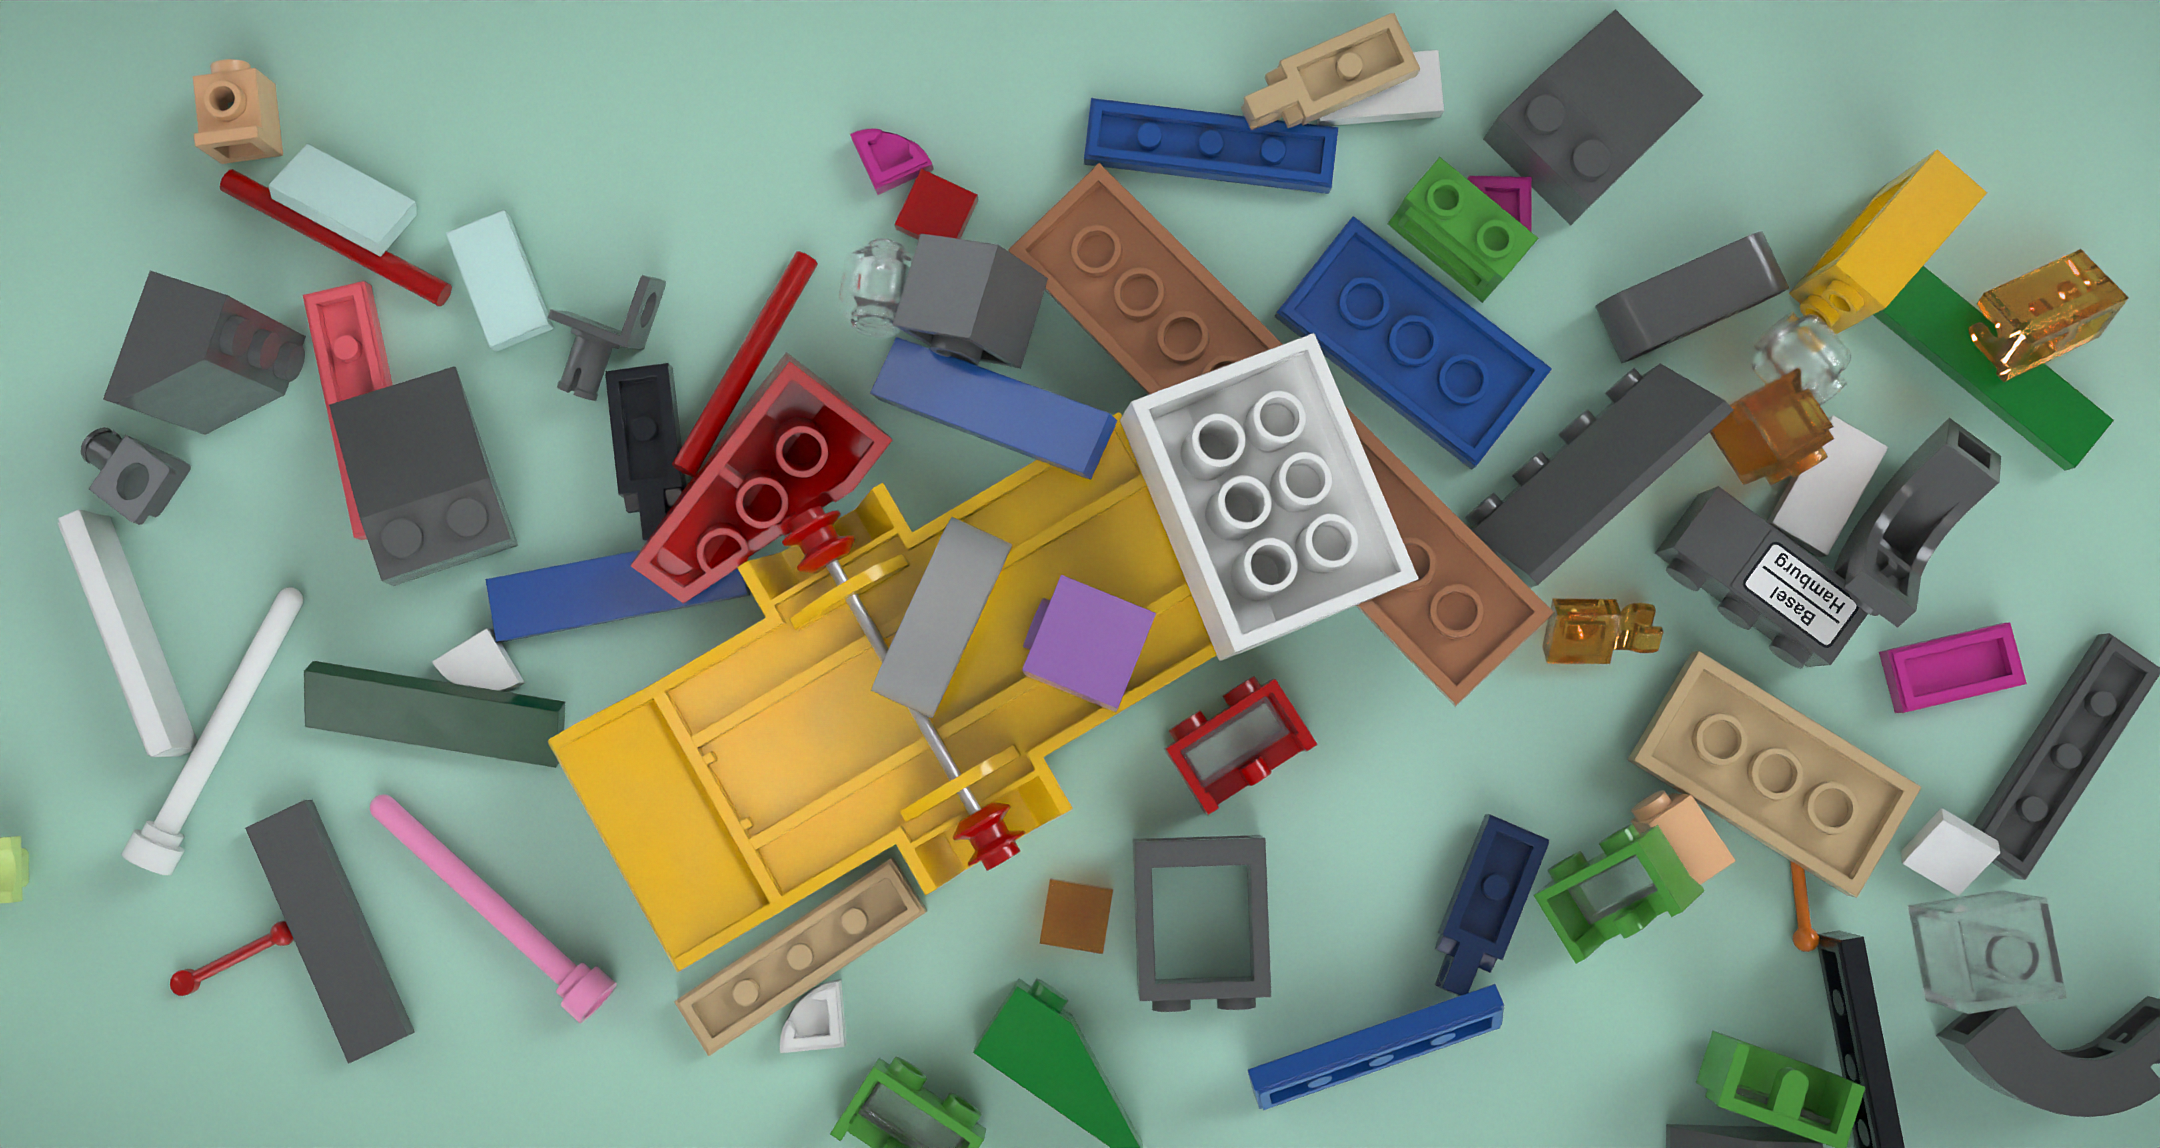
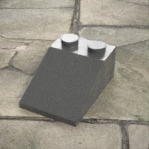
M1615 9L1543 72L1498 116L1483 140L1521 177H1532V188L1571 226L1704 95Z
M455 366L329 405L359 517L381 581L396 586L518 546Z

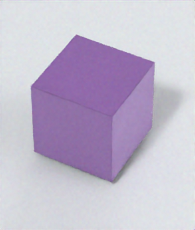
M1061 575L1051 600L1043 598L1035 613L1023 645L1030 652L1022 671L1025 676L1116 712L1156 613Z

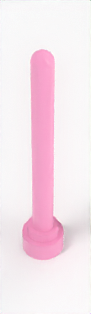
M378 795L371 801L370 812L375 819L559 985L556 993L563 998L561 1007L579 1023L588 1019L610 996L617 985L615 981L598 966L590 969L585 963L577 966L396 800L389 795Z

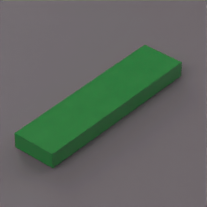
M1924 266L1921 267L1885 309L1873 314V316L2064 471L2076 468L2114 421L2108 414Z

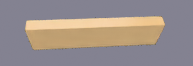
M892 857L675 1000L674 1003L707 1055L710 1056L926 913L927 909Z

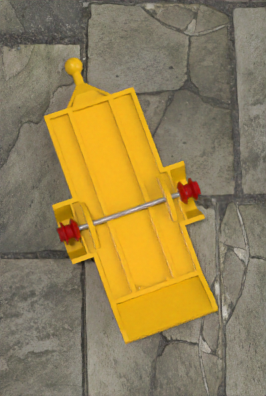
M1120 412L1112 415L1117 420V423L1091 480L1035 460L914 532L909 528L884 483L872 488L854 510L840 518L841 513L839 510L825 513L822 506H816L803 512L787 524L791 534L782 541V544L791 547L776 554L749 560L737 567L766 618L648 687L583 719L547 741L677 972L895 844L925 896L980 861L986 871L998 866L1021 851L1016 843L1017 839L1073 809L1043 757L1217 656L1120 422L1122 417ZM951 517H954L1011 543L1012 547L933 718H930L871 691L938 542ZM1061 575L1156 613L1116 712L1025 676L1022 671L1030 652L1023 645L1035 613L1043 598L1051 600Z

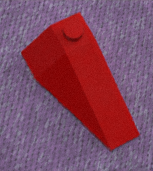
M786 352L743 407L699 468L695 477L691 479L631 562L630 566L684 604L737 569L738 566L747 562L750 556L783 534L786 536L791 533L787 524L798 515L816 506L824 508L833 501L836 503L854 491L893 439L837 390Z

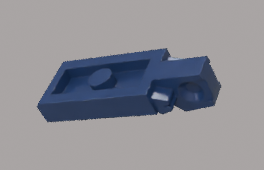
M1485 814L1438 930L1440 935L1435 949L1446 955L1435 982L1436 986L1457 996L1467 994L1478 968L1491 973L1497 959L1503 961L1549 845V839L1491 814Z

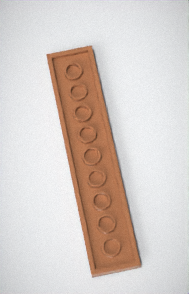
M1100 163L1008 249L1014 256L1048 278L1045 291L1148 395L1283 345ZM1346 407L1419 578L1409 584L1358 604L1356 607L1456 707L1553 615L1554 611Z

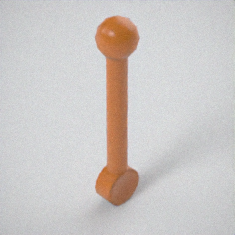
M1790 861L1798 925L1792 940L1799 950L1809 952L1819 945V936L1811 928L1805 869Z

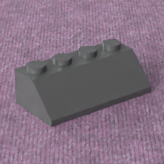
M1661 363L1643 375L1633 368L1605 392L1612 401L1611 404L1596 417L1588 409L1558 434L1566 444L1549 459L1542 451L1538 452L1512 475L1519 484L1503 500H1500L1495 493H1492L1474 508L1465 519L1472 525L1470 529L1529 588L1537 586L1734 411L1733 408L1724 399Z

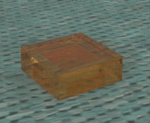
M1050 878L1039 944L1103 954L1113 888Z

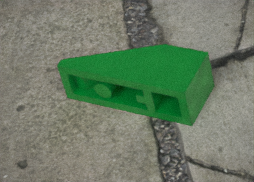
M1019 978L977 1040L973 1053L1110 1148H1143L1142 1140L1073 1015L1063 1009L1069 1000L1040 979H1036L1032 986Z

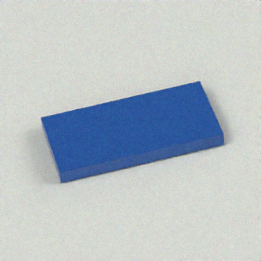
M1352 216L1275 315L1276 319L1301 338L1314 333L1325 357L1471 470L1479 464L1552 370L1551 367L1354 216Z

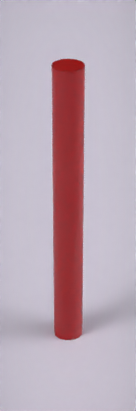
M234 169L228 170L222 177L220 190L439 307L448 300L452 290L451 284L388 251H385L381 257L273 200L268 187Z
M796 251L674 459L672 466L690 477H695L816 269L818 263L811 256L800 251Z

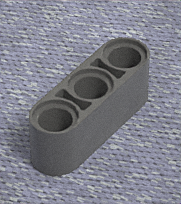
M1760 231L1625 289L1600 302L1595 308L1621 363H1625L1765 302L1788 290L1789 286L1763 231Z

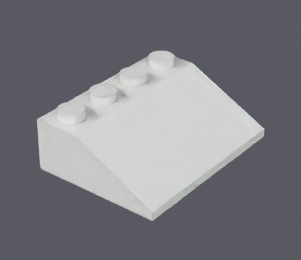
M1314 333L1131 401L1121 417L1120 422L1219 661L1287 635L1419 579Z

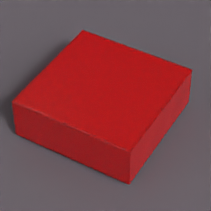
M921 169L895 221V228L918 240L920 234L960 239L979 201L978 194Z

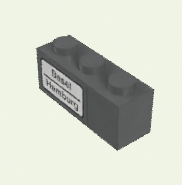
M1719 486L1697 495L1655 552L1657 556L1669 564L1666 572L1675 581L1693 591H1699L1702 588L1720 602L1717 609L1726 619L1746 630H1750L1753 626L1772 641L1769 649L1777 657L1796 668L1801 669L1804 665L1806 667L1831 665L1868 615L1852 600L1848 590L1844 588L1845 580Z

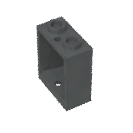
M1261 835L1133 839L1139 1000L1152 1001L1153 1011L1180 1012L1191 1009V1000L1217 999L1218 1009L1245 1010L1256 1007V998L1271 997L1265 837ZM1247 865L1251 976L1155 979L1152 868Z

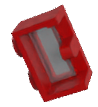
M1253 676L1222 696L1229 707L1207 720L1200 710L1169 730L1174 742L1165 747L1164 750L1205 814L1209 815L1219 809L1218 805L1243 788L1260 782L1272 773L1271 770L1299 752H1307L1318 745L1276 679L1269 680L1261 686L1256 677Z

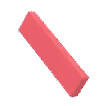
M365 281L304 294L303 299L353 536L356 539L364 540L367 538L359 517L329 406L336 402L393 385L372 286Z

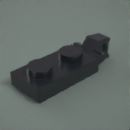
M669 363L605 371L618 495L624 498L626 512H640L642 538L644 541L649 539L686 488L685 474L672 466L682 447L674 373L673 367Z

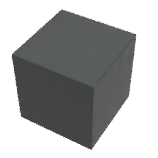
M920 234L893 326L929 345L930 350L944 357L951 356L974 365H978L982 361L1021 369L1048 278L998 244Z

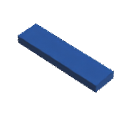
M1091 98L1084 165L1096 166L1100 163L1103 167L1329 194L1332 188L1338 127L1314 124L1302 125L1300 123L1299 125L1287 128L1285 121L1277 120L1251 130L1245 116Z
M898 337L895 338L870 394L882 402L1091 480L1117 423V420L1105 411L951 356L944 357L938 355L929 348Z
M640 550L485 579L496 642L523 639L750 596L751 594L737 568L683 604L630 566Z
M1496 984L1248 1069L1251 1087L1259 1109L1263 1108V1110L1499 1029L1503 1021V1000Z

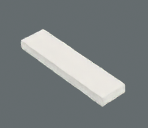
M78 509L59 517V528L147 755H150V757H180L193 751L198 742L110 516Z

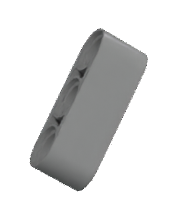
M951 517L882 662L871 691L933 718L1012 547L1011 543Z

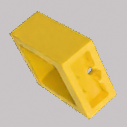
M1937 149L1887 183L1789 294L1801 304V313L1812 324L1821 329H1830L1834 334L1842 332L1885 309L1988 192Z

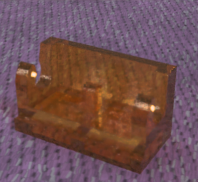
M2079 249L1983 293L1977 305L1986 319L1995 325L1998 333L1997 338L1981 322L1970 326L1968 330L1975 345L1998 369L1996 374L2005 382L2099 338L2129 297L2082 249Z

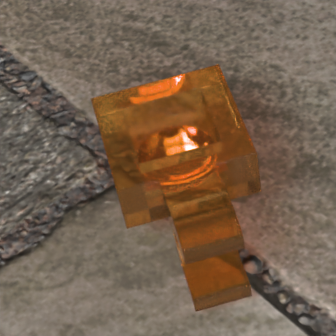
M1552 598L1551 609L1554 613L1548 619L1542 645L1547 664H1610L1613 650H1630L1637 653H1654L1659 651L1664 631L1660 626H1652L1656 612L1655 606L1652 604L1632 603L1620 611L1617 599Z

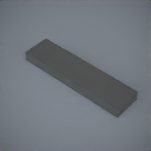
M2098 634L1972 825L1998 841L2000 854L1992 863L2015 879H2027L2160 675L2159 666L2112 634Z
M313 799L303 800L246 827L247 834L348 1064L415 1033Z

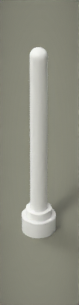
M287 587L282 589L276 596L155 821H147L142 830L135 829L121 855L129 862L158 874L172 875L184 853V849L180 846L184 835L180 833V830L303 604V595L298 589Z

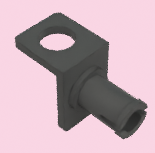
M645 275L640 277L622 331L569 311L550 309L548 319L572 327L570 332L576 335L557 388L567 393L574 391L573 395L596 401L612 349H619L620 346L634 349L645 348L665 290L666 281Z
M105 427L91 432L81 445L83 460L89 464L91 463L101 471L89 490L126 519L138 525L143 524L149 515L158 517L163 512L191 470V466L184 460L125 435L122 439L114 430L112 431Z

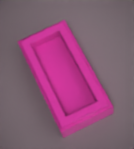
M2010 622L1879 652L1895 713L1910 712L2027 684Z

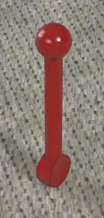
M286 921L277 922L271 927L269 934L197 970L185 969L177 971L170 979L171 990L178 996L192 994L199 989L201 981L275 944L278 946L289 945L294 939Z

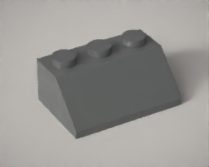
M149 271L103 400L206 435L284 396L289 382L294 381L302 370L305 359L303 343L306 336L226 294Z

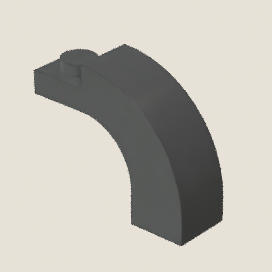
M1950 417L1908 458L1884 486L1851 532L1833 569L1836 574L1845 580L1844 588L1848 590L1850 597L1859 608L1873 616L1880 614L1897 628L1917 611L1921 576L1938 545L1955 524L2000 483L2001 455Z
M1985 995L1936 1035L1959 1064L1977 1080L2008 1097L2052 1113L2076 1117L2107 1116L2140 1106L2160 1094V1078L2151 1068L2153 1064L2160 1063L2159 998L2147 996L2098 1038L2084 1046L2070 1050H2056L2049 1045L2014 1003Z

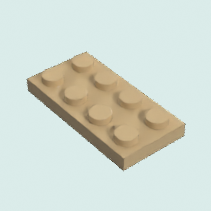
M1700 651L1691 652L1627 759L1681 794L1692 795L1699 805L1840 892L1856 898L1921 789V786Z

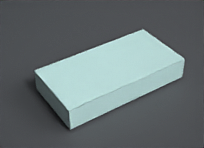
M306 144L268 185L273 200L380 257L417 216L416 201L309 144Z
M505 210L446 232L449 244L491 349L497 352L554 329L551 319H548V311L511 216Z

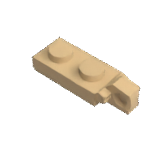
M1390 13L1280 60L1276 69L1265 74L1264 78L1268 86L1243 98L1245 102L1241 106V110L1251 130L1277 121L1282 117L1287 128L1299 125L1300 123L1305 125L1416 77L1420 67L1395 13Z

